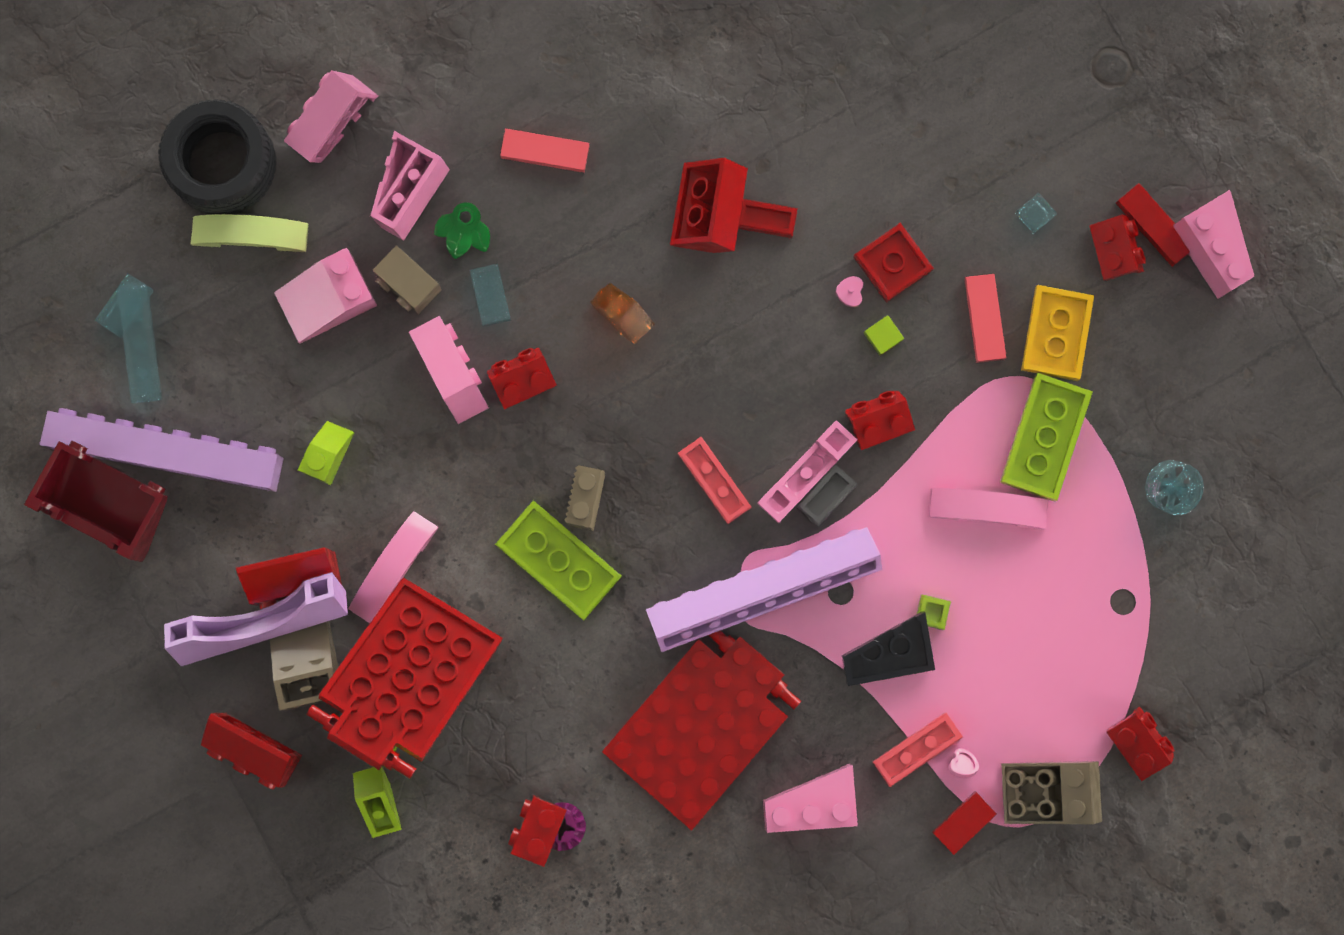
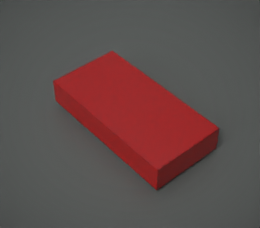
M743 199L738 229L792 238L798 208Z
M974 791L932 833L955 855L997 813Z

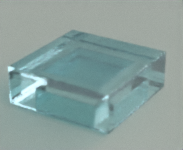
M1037 193L1016 211L1019 218L1034 234L1057 215L1056 211L1040 193Z

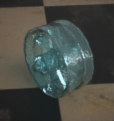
M1175 460L1160 462L1151 470L1147 477L1145 485L1146 496L1151 505L1172 515H1183L1193 510L1200 502L1204 490L1203 478L1199 471L1189 464ZM1183 467L1182 472L1176 477L1175 468ZM1168 473L1169 478L1163 479L1165 474ZM1189 475L1190 484H1184L1183 482ZM1168 496L1166 507H1164L1160 500ZM1177 496L1181 503H1179L1177 506H1174Z

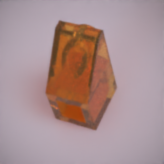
M611 283L600 289L590 301V304L622 336L633 344L655 325L636 300Z

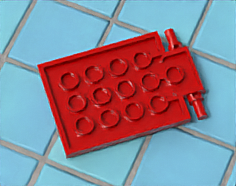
M403 577L319 694L320 700L340 711L342 715L340 717L334 713L330 715L315 705L309 708L306 715L323 725V729L329 732L327 739L377 770H380L382 766L389 770L393 768L411 779L417 768L399 758L400 754L393 749L398 747L420 762L423 761L502 643L503 638Z
M721 631L709 634L708 636L720 645L718 648L724 655L720 658L698 639L602 751L691 831L788 718L766 696L770 693L775 698L780 697L793 710L801 703V700L786 688L788 685L781 680L785 674L741 636L735 640L731 635L727 637Z

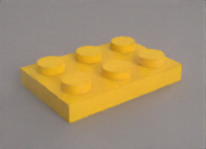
M1042 285L1035 287L1021 367L1022 371L1041 373L1074 381L1081 379L1094 295Z

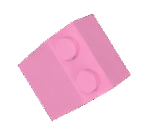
M348 248L320 260L274 292L299 344L377 306Z

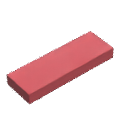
M505 128L500 157L501 159L585 173L590 143Z
M995 274L966 277L964 280L976 363L1005 360L1006 351Z
M702 437L678 452L680 459L727 525L752 508Z
M945 712L872 761L888 787H891L962 739L963 736Z

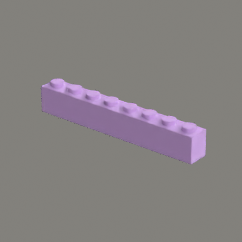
M59 408L58 413L47 411L40 445L48 449L54 450L59 441L69 445L72 440L88 448L86 454L94 458L273 492L277 491L284 458L276 454V449L259 446L258 450L247 449L248 444L230 440V444L226 445L219 443V438L202 435L201 440L190 438L191 433L173 430L172 434L163 433L161 427L145 424L144 429L133 427L134 422L116 419L115 423L104 422V416L88 413L87 418L76 416V411Z
M867 527L860 530H852L844 536L822 541L817 546L807 550L795 551L790 556L780 560L768 561L756 569L739 572L736 576L723 581L712 582L707 587L697 591H688L670 601L658 602L653 607L646 609L661 652L878 572L882 570L881 555Z

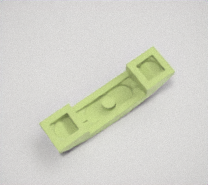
M215 214L193 216L191 245L221 247V245L276 248L278 251L306 252L309 224L288 219L252 215Z

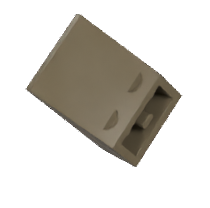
M329 621L270 639L273 682L279 710H290L323 702L319 699V694L339 667Z
M1099 761L1001 764L1004 824H1096L1102 822Z

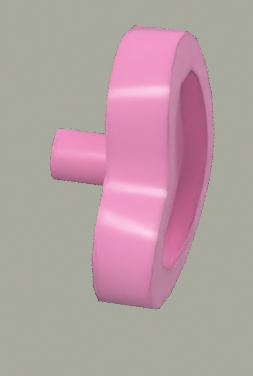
M852 276L840 282L836 288V295L843 304L849 307H857L861 304L862 295L860 291L863 288L862 279Z
M958 748L953 755V760L950 762L948 769L956 777L968 778L976 774L979 765L971 752Z

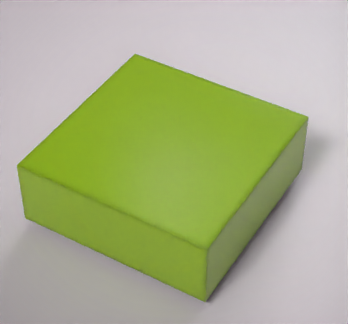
M888 315L864 331V335L879 356L904 340L903 335Z
M922 594L917 614L925 611L928 627L945 630L951 601Z

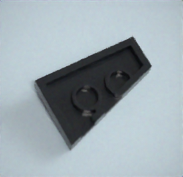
M925 611L914 615L843 654L842 661L846 684L852 686L935 670Z

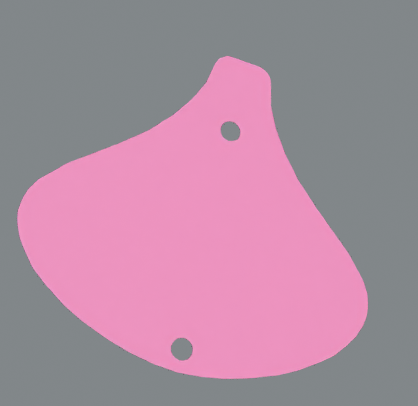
M1008 376L994 379L980 386L955 407L902 467L874 495L850 514L819 533L790 545L760 549L750 553L742 564L741 572L756 569L771 560L777 561L788 557L795 551L815 547L822 541L839 538L846 535L849 531L867 527L881 555L882 570L851 581L854 594L850 602L844 605L835 604L830 600L827 590L745 621L757 629L793 638L815 649L843 670V654L916 615L922 594L951 601L945 630L928 627L935 670L860 685L877 700L907 737L946 712L963 738L927 763L944 785L962 802L976 791L997 813L989 821L990 823L1019 828L1033 824H1004L1001 764L1099 761V766L1101 765L1114 744L1106 731L1111 726L1125 719L1136 690L1149 632L1151 599L1144 544L1133 506L1112 456L1086 417L1084 418L1058 500L1056 502L1048 500L1046 529L1018 527L1012 524L929 517L931 488L989 491L1045 499L1000 483L1034 380L1025 376ZM1119 589L1129 590L1136 600L1134 610L1127 615L1117 614L1113 611L1110 604L1112 594ZM958 748L968 750L976 758L979 769L974 776L959 778L950 773L948 766Z

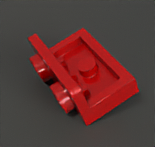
M1119 215L1089 225L1103 280L1108 281L1133 272H1144L1142 264L1146 263L1142 248L1137 246L1135 237L1138 236V229L1134 220H1130L1125 215Z
M540 348L525 349L518 354V357L509 361H499L493 364L491 369L487 371L504 410L557 386Z
M899 391L883 392L878 398L870 401H859L853 404L851 408L845 410L846 416L851 421L858 447L861 450L915 430L907 399Z
M1138 707L1131 715L1108 728L1106 733L1139 779L1143 781L1172 764L1173 752L1175 750L1170 740L1166 736L1161 737L1156 730L1157 724L1152 715L1147 711L1144 713L1141 707Z
M533 795L531 801L526 799L519 815L524 818L521 828L514 827L508 845L513 846L511 854L545 867L567 809L540 799L536 795Z

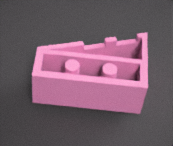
M394 131L391 152L385 162L386 170L383 181L379 183L370 216L382 229L404 241L450 169L439 155Z
M1230 190L1173 225L1189 249V256L1217 299L1254 277Z

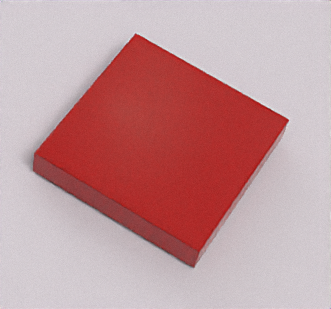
M901 222L853 256L886 303L934 269Z

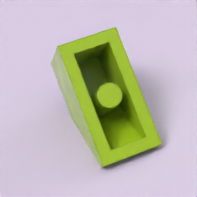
M327 421L309 443L298 471L331 485L354 432Z
M383 766L380 770L372 767L353 773L355 801L372 838L401 830L391 785Z

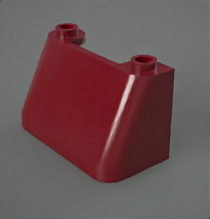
M71 440L69 445L59 441L24 505L37 512L41 510L51 518L61 521L102 542L112 550H117V554L129 560L143 562L150 549L168 500V496L163 494L166 488L152 481H149L146 485L86 454L88 448Z

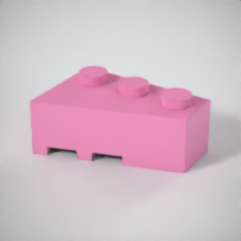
M333 70L325 74L319 82L320 88L316 94L305 102L303 106L304 111L299 119L293 121L288 127V135L284 142L309 162L321 163L344 137L341 132L348 122L352 119L356 123L361 117L358 111L369 99L374 102L378 97L376 93L353 75Z
M438 316L409 331L443 400L458 424L489 408L477 386L482 383L474 368L469 370L465 364L470 361L462 345L456 347L454 343L458 337L451 323L445 325L441 317Z
M847 764L799 786L764 799L765 831L772 833L858 826L853 765Z

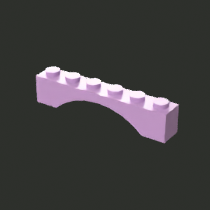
M331 572L303 581L288 597L258 611L227 617L189 616L164 624L165 650L180 666H184L348 615L346 590Z

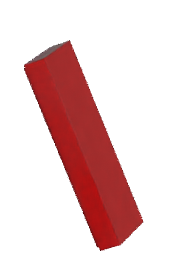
M1140 183L1116 202L1130 220L1135 221L1141 233L1172 267L1190 252L1173 227L1175 222Z

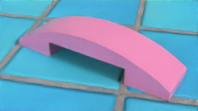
M836 420L757 504L779 524L851 448L857 439Z
M931 488L929 517L1012 524L1018 527L1046 529L1048 500L999 492Z
M413 511L370 570L348 610L370 623L404 577L420 551L423 552L439 527Z

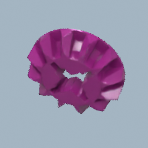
M565 802L555 803V805L567 809L565 814L566 824L575 828V830L565 831L561 836V840L557 834L552 849L556 851L570 850L577 846L584 837L586 831L585 818L576 806Z

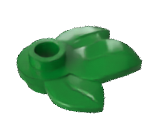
M464 202L458 204L452 213L442 215L436 222L434 235L447 237V249L454 259L464 255L471 245L483 252H486L490 245L489 228L480 221V211L472 203ZM464 211L469 212L471 215V219L467 223L461 219V214Z

